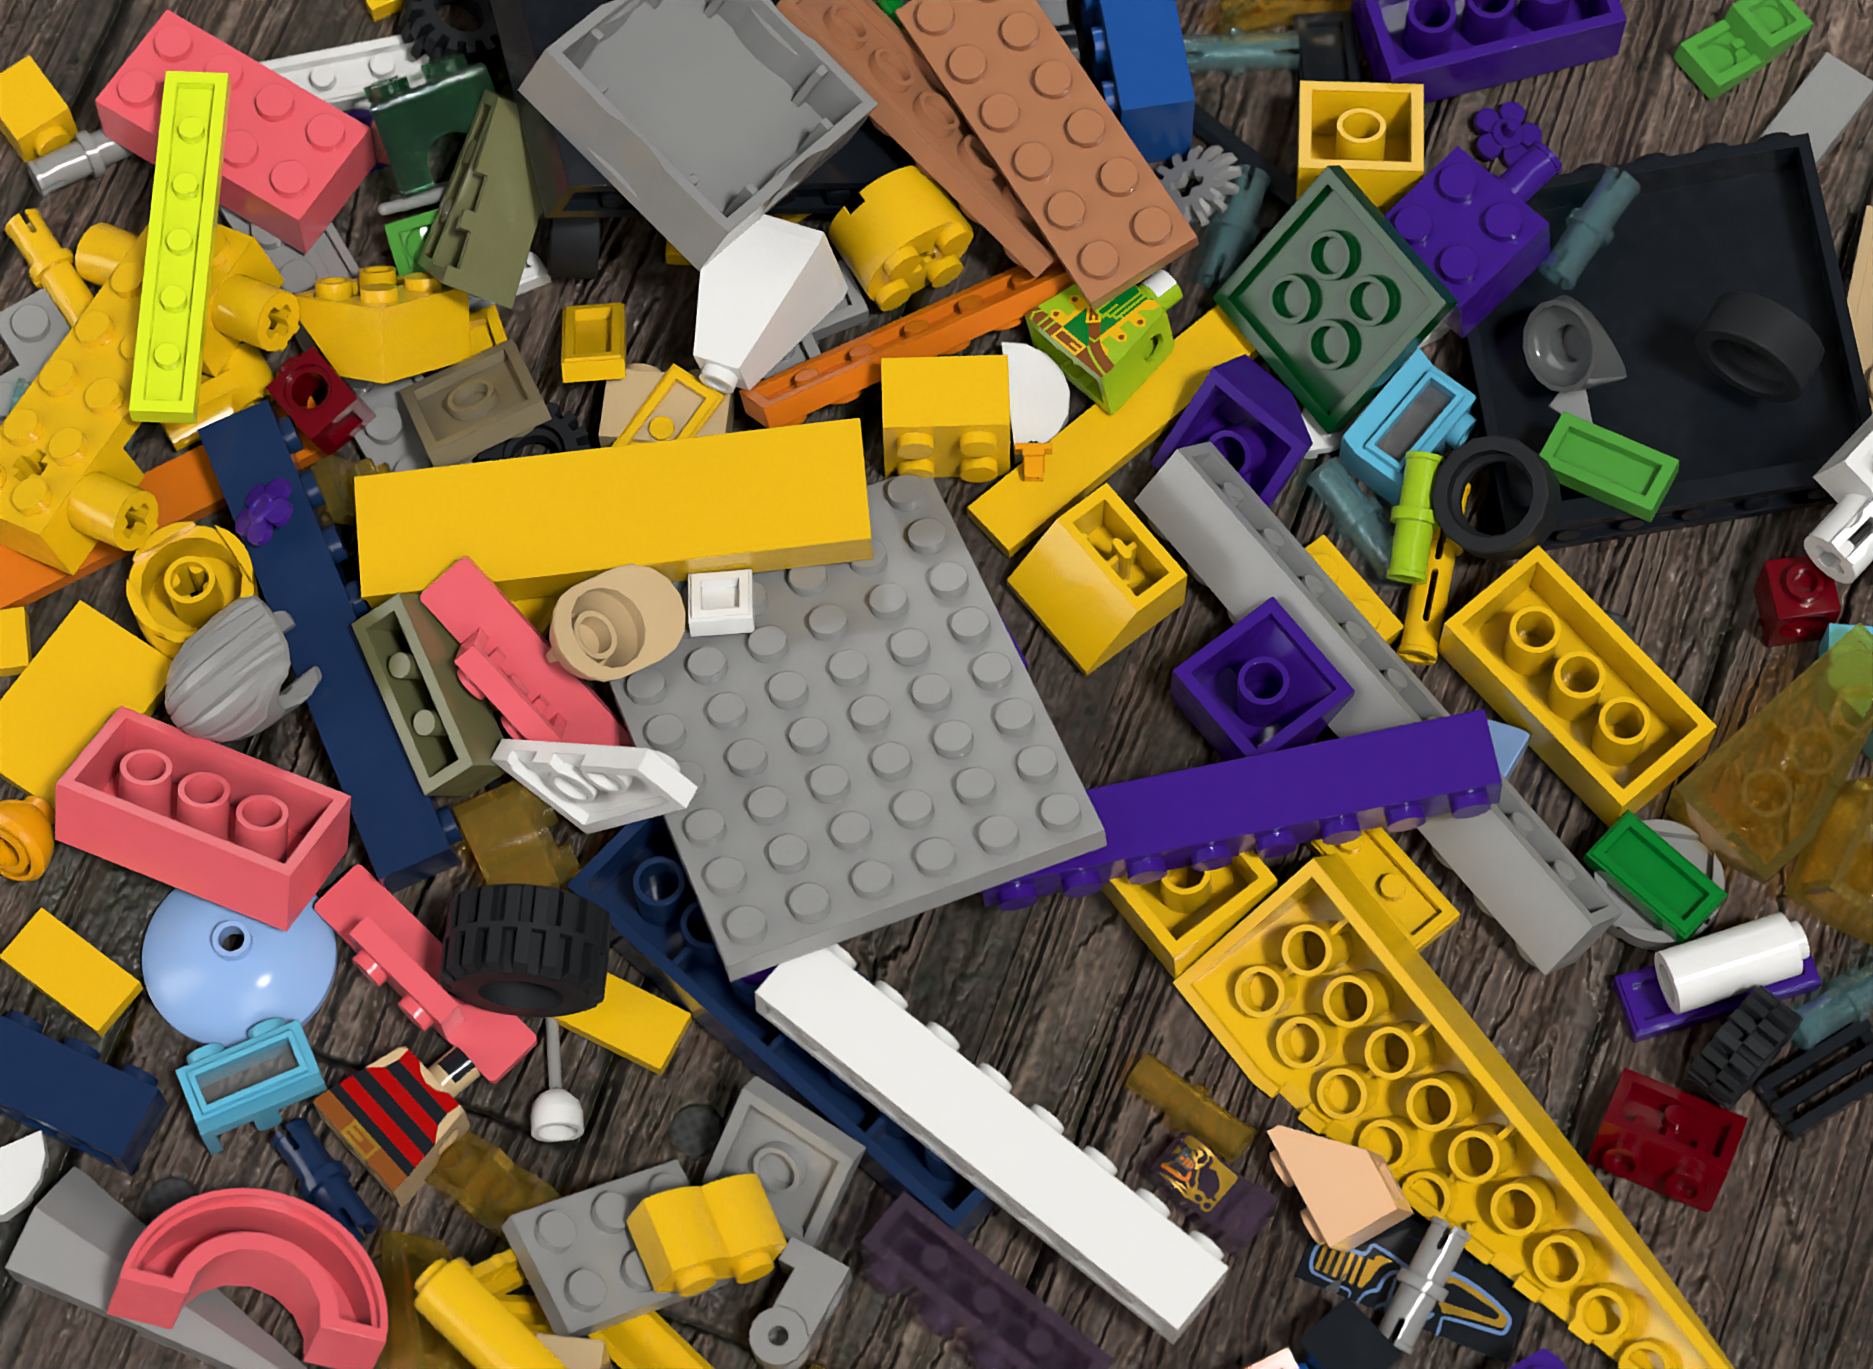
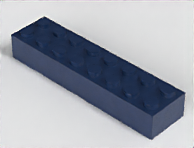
M662 815L627 824L566 885L568 892L598 904V906L604 908L610 914V918H612L610 944L682 1009L691 1013L692 1017L762 1080L865 1146L866 1149L858 1165L952 1249L955 1250L997 1206L996 1202L756 1011L755 992L763 983L748 984L742 980L730 982ZM856 968L853 969V970H855L858 974H860L863 978H865L868 982H870L872 985H874V984H873L868 978H866L860 971H858Z

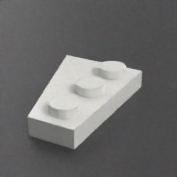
M502 739L490 759L586 834L686 809L698 786L680 773V766L674 759L650 748Z

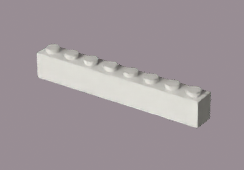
M838 944L789 960L776 967L755 992L756 1011L1169 1342L1174 1344L1224 1283L1229 1267L1220 1261L1224 1254L1214 1242L1196 1230H1192L1187 1235L1167 1219L1170 1211L1161 1200L1143 1188H1139L1134 1193L1115 1178L1117 1169L1108 1158L1090 1146H1086L1081 1151L1061 1135L1065 1129L1060 1121L1049 1111L1037 1104H1033L1030 1109L1009 1093L1012 1090L1011 1084L996 1069L983 1062L978 1067L974 1066L957 1052L960 1048L959 1043L943 1027L932 1021H929L924 1026L905 1011L908 1007L907 1002L890 985L881 980L872 985L853 970L857 965L855 960Z

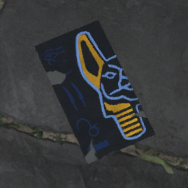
M1412 1208L1414 1214L1347 1253L1331 1249L1327 1243L1319 1245L1311 1236L1294 1277L1344 1298L1348 1296L1356 1303L1385 1314L1401 1283L1395 1278L1401 1267L1408 1269L1431 1222ZM1447 1234L1443 1239L1439 1249H1442L1444 1247L1449 1237ZM1463 1248L1444 1286V1289L1448 1290L1449 1293L1443 1304L1436 1301L1423 1330L1507 1363L1531 1300L1513 1286L1514 1282L1490 1263L1485 1265Z

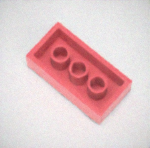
M167 9L95 99L104 135L155 165L165 72L228 73L231 82L219 204L300 252L307 254L376 164L370 127Z
M120 706L56 783L55 840L287 932L348 851L351 796L200 737L195 738L182 732L177 727Z

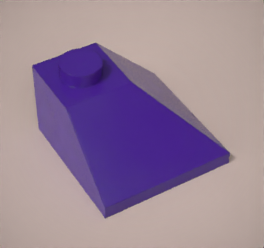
M1245 354L1211 369L1150 464L1159 471L1177 449L1211 441L1270 509L1313 442L1293 393Z

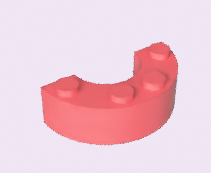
M254 1188L222 1189L193 1196L171 1207L151 1222L132 1246L122 1267L106 1312L109 1315L172 1330L182 1308L200 1293L224 1285L252 1287L275 1297L294 1316L303 1336L304 1362L333 1369H373L386 1343L388 1330V1310L380 1277L371 1259L355 1237L338 1221L312 1204L283 1193Z

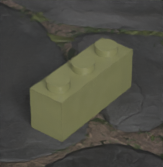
M398 593L351 624L425 796L468 797L507 773L490 760L504 737L487 698L485 697L483 700H480L472 695L457 675L459 667L454 660L461 644L421 602L420 595Z

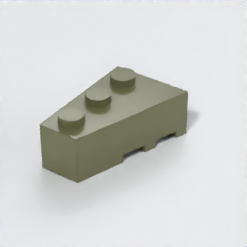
M485 89L418 261L420 266L442 284L509 309L513 307L536 226L543 211L515 100Z

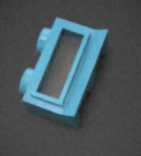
M1418 347L1342 436L1338 465L1391 504L1397 506L1400 501L1406 452L1423 451L1442 455L1449 446L1454 450L1462 446L1471 436L1478 423V420L1473 417L1477 396L1432 365Z
M281 1017L265 1020L248 1031L249 1040L225 1049L222 1043H212L200 1047L187 1056V1066L175 1070L200 1136L211 1155L223 1151L218 1135L251 1121H254L259 1131L271 1129L282 1122L280 1109L313 1095L317 1098L328 1090L299 1019L288 1024Z

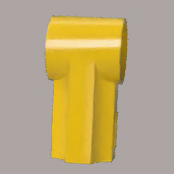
M248 343L239 344L216 377L206 373L201 375L196 424L160 422L176 452L201 440L197 429L266 399L274 409L281 406L265 388L276 377L258 347Z

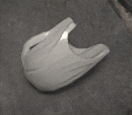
M256 595L242 597L225 606L184 643L169 666L167 674L165 708L167 713L171 715V720L174 724L181 728L182 732L195 738L200 737L217 743L244 740L272 726L308 699L322 679L321 671L316 666L307 670L279 693L281 685L289 674L291 665L288 643L283 635L296 626L291 615L286 611L272 612L269 606Z

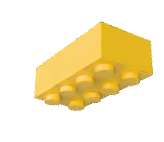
M1539 545L1444 623L1437 651L1508 725L1520 728L1531 734L1528 745L1609 829L1628 809L1633 814L1638 812L1706 754L1717 726Z

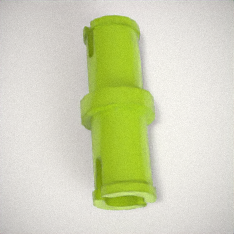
M1409 451L1405 454L1406 464L1399 505L1393 506L1390 521L1396 524L1390 565L1386 576L1390 580L1401 583L1426 584V572L1433 530L1440 529V524L1434 513L1432 492L1438 470L1446 459L1434 453Z

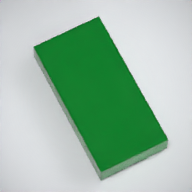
M1629 809L1586 853L1583 860L1584 863L1679 944L1687 942L1725 902L1728 895Z

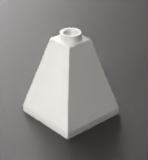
M764 214L700 270L693 356L701 369L699 379L705 385L716 391L728 394L733 393L736 387L750 391L844 299L848 291V285L824 232Z

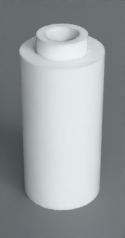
M1777 912L1658 951L1654 955V963L1662 993L1671 1010L1678 1015L1754 990L1760 985L1764 987L1800 975L1803 971V959L1809 958L1810 949L1807 937L1800 923L1796 920L1789 922L1783 913Z

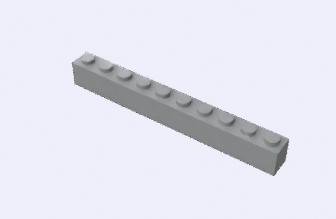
M1211 441L1177 449L1136 497L1134 502L1148 517L1151 529L1158 536L1172 544L1187 562L1191 575L1199 583L1209 587L1227 608V614L1234 625L1273 596L1355 690L1354 696L1327 725L1339 738L1451 716ZM1501 774L1502 789L1500 803L1491 804V809L1486 813L1465 819L1453 818L1452 813L1427 817L1426 822L1417 827V829L1429 841L1432 852L1439 862L1445 867L1454 870L1473 892V897L1478 907L1488 916L1495 918L1513 938L1516 949L1521 957L1532 966L1537 967L1546 976L1575 963L1623 912Z

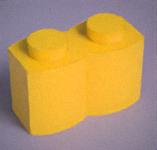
M758 1174L735 1175L716 1180L701 1187H680L643 1199L626 1220L655 1292L678 1291L681 1297L699 1294L712 1287L717 1282V1279L735 1277L737 1283L741 1284L760 1279L773 1270V1261L788 1245Z

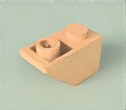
M1277 1125L1267 1131L1276 1148L1269 1153L1271 1162L1282 1181L1288 1187L1296 1185L1307 1205L1306 1208L1300 1211L1302 1220L1313 1239L1319 1245L1327 1243L1329 1248L1347 1253L1414 1214L1382 1155L1281 1125Z

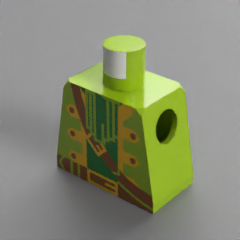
M1160 269L1139 286L1134 285L1095 311L1091 309L1074 284L1031 309L1025 314L1034 348L1048 354L1063 370L1066 379L1112 416L1172 353L1175 344L1166 311L1183 298V294L1173 277Z

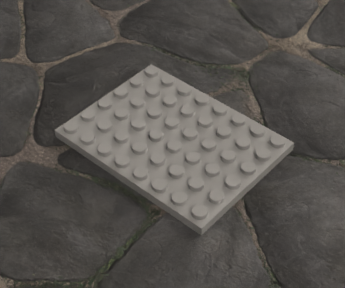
M906 474L898 477L894 476L867 486L874 559L752 573L754 580L755 630L751 633L691 637L688 623V581L671 582L680 593L686 612L685 631L678 646L662 660L619 680L607 681L633 746L650 748L670 756L680 766V773L698 786L686 809L663 814L662 816L730 982L1107 846L1103 825L932 477L919 478L915 475Z

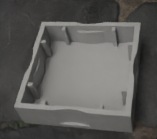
M613 0L600 5L546 48L518 89L698 271L846 145L878 105L815 40L796 28L777 9L771 0Z

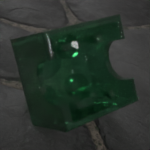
M453 53L421 65L424 77L408 82L406 76L398 77V75H394L363 87L367 98L358 101L354 105L358 120L371 129L376 166L385 190L388 193L408 198L435 187L428 167V152L431 145L439 136L448 132L453 133L464 145L485 89L496 93L485 64L467 62L464 54L455 55Z

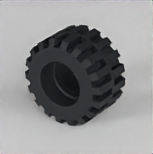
M509 883L481 886L462 891L461 894L454 895L450 899V903H448L439 984L450 995L472 1006L501 1014L523 1017H559L590 1010L597 1007V1004L602 1003L605 996L612 918L598 904L574 893L552 887Z

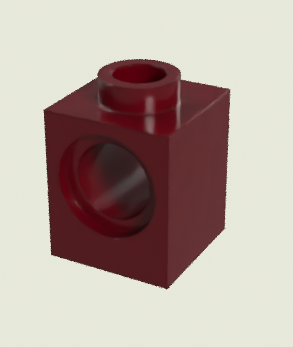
M313 346L304 354L300 353L286 360L278 369L276 378L265 387L305 435L329 457L335 454L377 417L344 377H340L330 362ZM321 387H328L324 401L314 408H307L311 394Z
M1808 555L1764 562L1754 587V594L1767 648L1822 640L1828 624H1836L1842 611L1834 579L1821 571Z

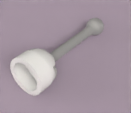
M545 1017L549 1089L541 1093L532 1105L530 1115L531 1135L533 1138L543 1142L574 1140L584 1133L583 1111L580 1102L568 1091L562 1089L559 1023L552 1018Z

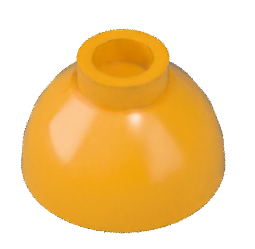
M33 795L27 796L23 801L17 799L0 800V875L16 881L32 882L38 880L49 866L54 853L55 836L52 826L55 824V812L45 800Z

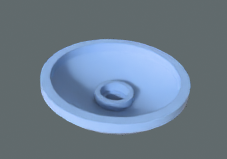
M175 888L154 913L146 931L142 947V972L145 986L162 1018L180 1035L201 1046L222 1043L225 1049L249 1040L248 1031L255 1025L268 1019L281 1017L285 1019L286 1024L299 1019L303 1027L318 1012L326 1000L337 969L338 949L335 931L316 913L314 905L319 900L317 895L313 896L286 932ZM239 934L244 937L242 946L237 950L227 951L222 948V944L228 936Z

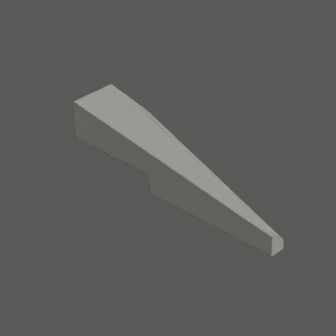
M74 1166L34 1207L5 1266L6 1270L17 1282L133 1328L141 1337L217 1368L308 1369L217 1288L200 1293L184 1306L172 1330L106 1314L124 1262L132 1246L147 1226L84 1171Z

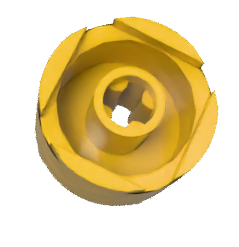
M916 165L894 170L867 185L859 192L865 202L851 215L844 206L830 225V241L868 297L875 301L884 312L901 306L908 300L911 294L930 283L934 288H940L956 279L964 269L959 259L965 253L973 238L971 225L948 192L936 180H932L924 175Z
M194 521L177 522L167 525L152 533L145 541L146 544L141 551L136 550L132 558L134 563L126 583V594L129 604L147 642L151 647L171 660L175 659L184 643L234 600L256 595L264 602L262 589L245 546L230 531L216 525V528L196 525ZM198 591L199 595L194 597L190 596L191 593Z

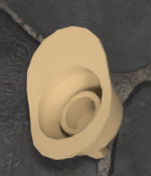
M636 564L615 567L574 585L559 597L553 610V619L549 631L551 649L547 652L546 658L549 663L559 662L573 676L590 681L607 682L619 680L662 660L678 646L685 631L686 619L681 595L667 577L651 567L636 566Z

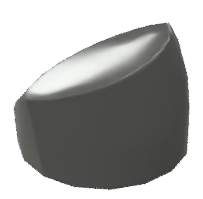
M1562 294L1540 303L1530 313L1523 330L1524 354L1527 365L1536 379L1550 390L1569 393L1593 389L1618 382L1627 377L1624 363L1603 326L1583 304L1574 298Z

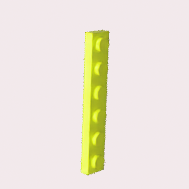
M165 72L129 413L132 421L197 423L231 82L228 73Z

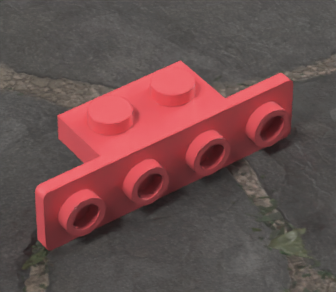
M462 556L422 591L420 595L421 602L461 644L454 660L459 667L457 675L460 681L476 698L483 700L487 697L503 714L500 718L501 723L513 739L634 747L624 723L582 678L573 676L559 662H548L546 654L551 649L550 643L469 556Z
M355 865L315 903L314 909L316 913L357 953L352 958V961L359 970L377 987H380L386 981L402 997L397 1003L399 1008L419 1029L425 1032L432 1026L452 1047L455 1045L459 1047L490 1084L498 1083L537 1045L538 1041L535 1033L517 1016L496 1013L472 1006L450 995L447 990L441 987L439 984L443 944L362 865Z

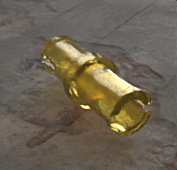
M1153 1053L1146 1054L1138 1062L1127 1079L1126 1087L1136 1091L1171 1117L1170 1125L1180 1133L1186 1130L1190 1131L1225 1157V1160L1230 1164L1240 1158L1255 1136V1128L1246 1125L1211 1099L1212 1091L1202 1083L1193 1086L1158 1060L1157 1056Z

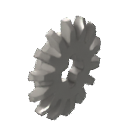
M1200 145L1194 146L1188 153L1187 161L1184 162L1182 156L1176 153L1172 155L1174 168L1170 170L1165 166H1157L1153 170L1156 177L1161 179L1159 181L1189 225L1199 222L1201 227L1209 224L1208 217L1217 210L1223 213L1229 207L1224 203L1226 196L1238 194L1240 187L1228 181L1242 176V169L1239 166H1230L1237 161V158L1232 152L1221 154L1223 152L1221 146L1214 145L1209 147L1204 153ZM1196 178L1201 185L1193 187L1189 196L1182 197L1177 189L1186 187L1189 179Z

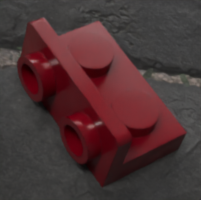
M1624 1067L1587 1161L1595 1167L1663 1194L1678 1202L1704 1212H1710L1729 1172L1748 1118L1732 1111H1727L1720 1106Z

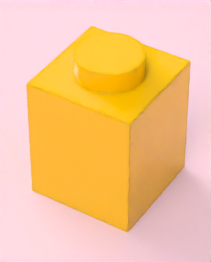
M30 55L0 73V131L25 164L27 161L38 159L69 144L74 140L73 135L78 133L69 107Z

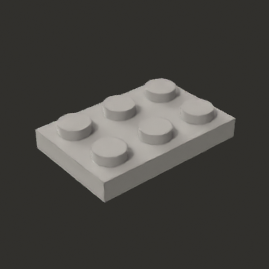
M677 1159L510 1215L503 1224L502 1229L555 1335L580 1338L725 1286L731 1281L732 1278L717 1279V1282L709 1289L689 1297H681L678 1291L657 1293L653 1288L626 1220L643 1199L671 1189L691 1186Z

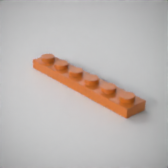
M1058 258L1038 278L1032 275L1026 268L1019 265L764 379L758 382L750 391L740 390L739 393L745 412L766 428L799 425L806 420L807 414L829 404L838 405L850 402L861 395L862 389L882 381L881 358L935 357L937 355L958 353L966 349L971 343L970 340L992 330H1007L1019 325L1024 320L1027 312L1074 285V282Z

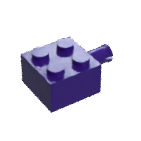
M1534 141L1529 146L1530 148L1500 176L1489 173L1470 155L1457 146L1384 215L1458 300V303L1442 321L1461 338H1464L1551 255L1549 223L1529 207L1526 202L1550 179L1562 171V164L1557 156L1539 141Z

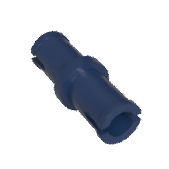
M296 1119L285 1125L294 1138L290 1137L287 1139L285 1134L279 1130L272 1138L271 1144L276 1151H279L302 1183L299 1191L303 1198L309 1204H317L320 1210L338 1221L359 1243L365 1240V1237L358 1228L364 1227L371 1235L380 1222L376 1215L371 1213L348 1181L351 1176L349 1169L343 1161L333 1160L312 1131L307 1119Z

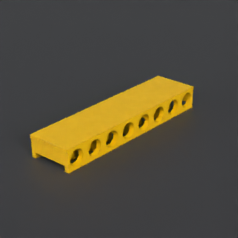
M860 418L354 477L361 598L367 600L372 610L398 593L421 595L427 586L462 556H469L510 601L559 596L574 585L615 567L629 564L651 567L667 577L671 582L688 581V574L746 569H752V573L874 559Z

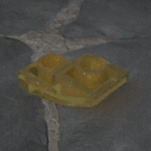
M469 1131L442 1153L438 1165L425 1179L430 1187L508 1243L509 1241L502 1226L510 1215L562 1198L548 1182L515 1165L499 1147Z

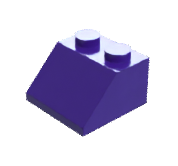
M1272 596L1175 668L1172 672L1170 698L1224 761H1230L1311 744L1354 696L1355 690Z

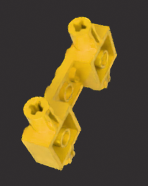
M108 223L93 225L83 234L75 254L76 269L79 276L85 281L102 288L0 426V544L73 576L99 540L124 551H134L136 549L141 551L146 544L145 541L159 526L157 524L159 512L156 498L147 490L138 487L145 475L124 450V446L142 423L132 421L129 413L149 223L140 235ZM218 223L202 372L213 377L219 374L242 341L266 351L276 352L279 350L283 352L288 345L287 342L300 328L298 325L300 319L298 300L291 292L280 288L285 280L255 237ZM127 525L133 526L131 529L126 528Z

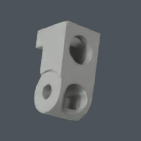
M791 1236L787 1243L788 1245L779 1257L781 1271L790 1277L776 1299L774 1306L761 1312L753 1321L749 1331L753 1355L758 1365L763 1369H800L809 1358L853 1281L850 1267Z

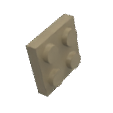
M513 338L399 390L434 467L467 463L475 458L478 453L510 438L525 436L536 426L552 419Z

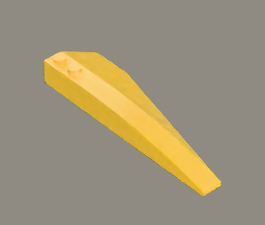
M1338 853L1312 858L1172 982L1255 1086L1271 1098L1276 1097L1280 1093L1300 1112L1298 1119L1318 1135L1324 1134L1331 1140L1382 1155L1413 1209L1429 1221H1431L1433 1216H1437L1449 1222L1448 1236L1454 1225L1471 1234L1472 1237L1464 1247L1467 1251L1485 1265L1490 1263L1514 1282L1513 1286L1534 1303L1539 1301L1569 1325L1567 1329L1588 1345L1593 1343L1618 1363L1619 1369H1735L1658 1260L1556 1124Z

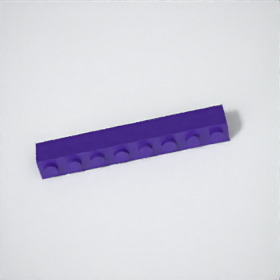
M1485 709L1087 789L1085 791L1105 830L1107 846L983 890L985 907L999 905L1001 910H1019L1034 905L1038 901L1037 897L1063 892L1066 897L1091 895L1100 891L1103 887L1102 884L1110 882L1111 879L1124 877L1125 879L1128 878L1131 884H1146L1164 878L1167 875V870L1191 865H1193V869L1196 871L1219 869L1232 862L1231 857L1239 856V853L1254 851L1261 858H1274L1293 852L1297 848L1296 844L1322 839L1326 845H1338L1359 838L1363 830L1387 826V829L1391 832L1407 831L1423 825L1427 817L1452 813V817L1457 819L1479 816L1489 811L1491 804L1500 803L1502 778Z

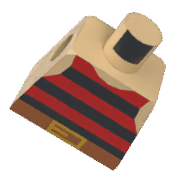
M456 1045L428 1069L406 1046H402L325 1091L313 1100V1103L321 1120L398 1206L403 1208L467 1133L470 1127L465 1111L454 1098L481 1074L467 1055Z

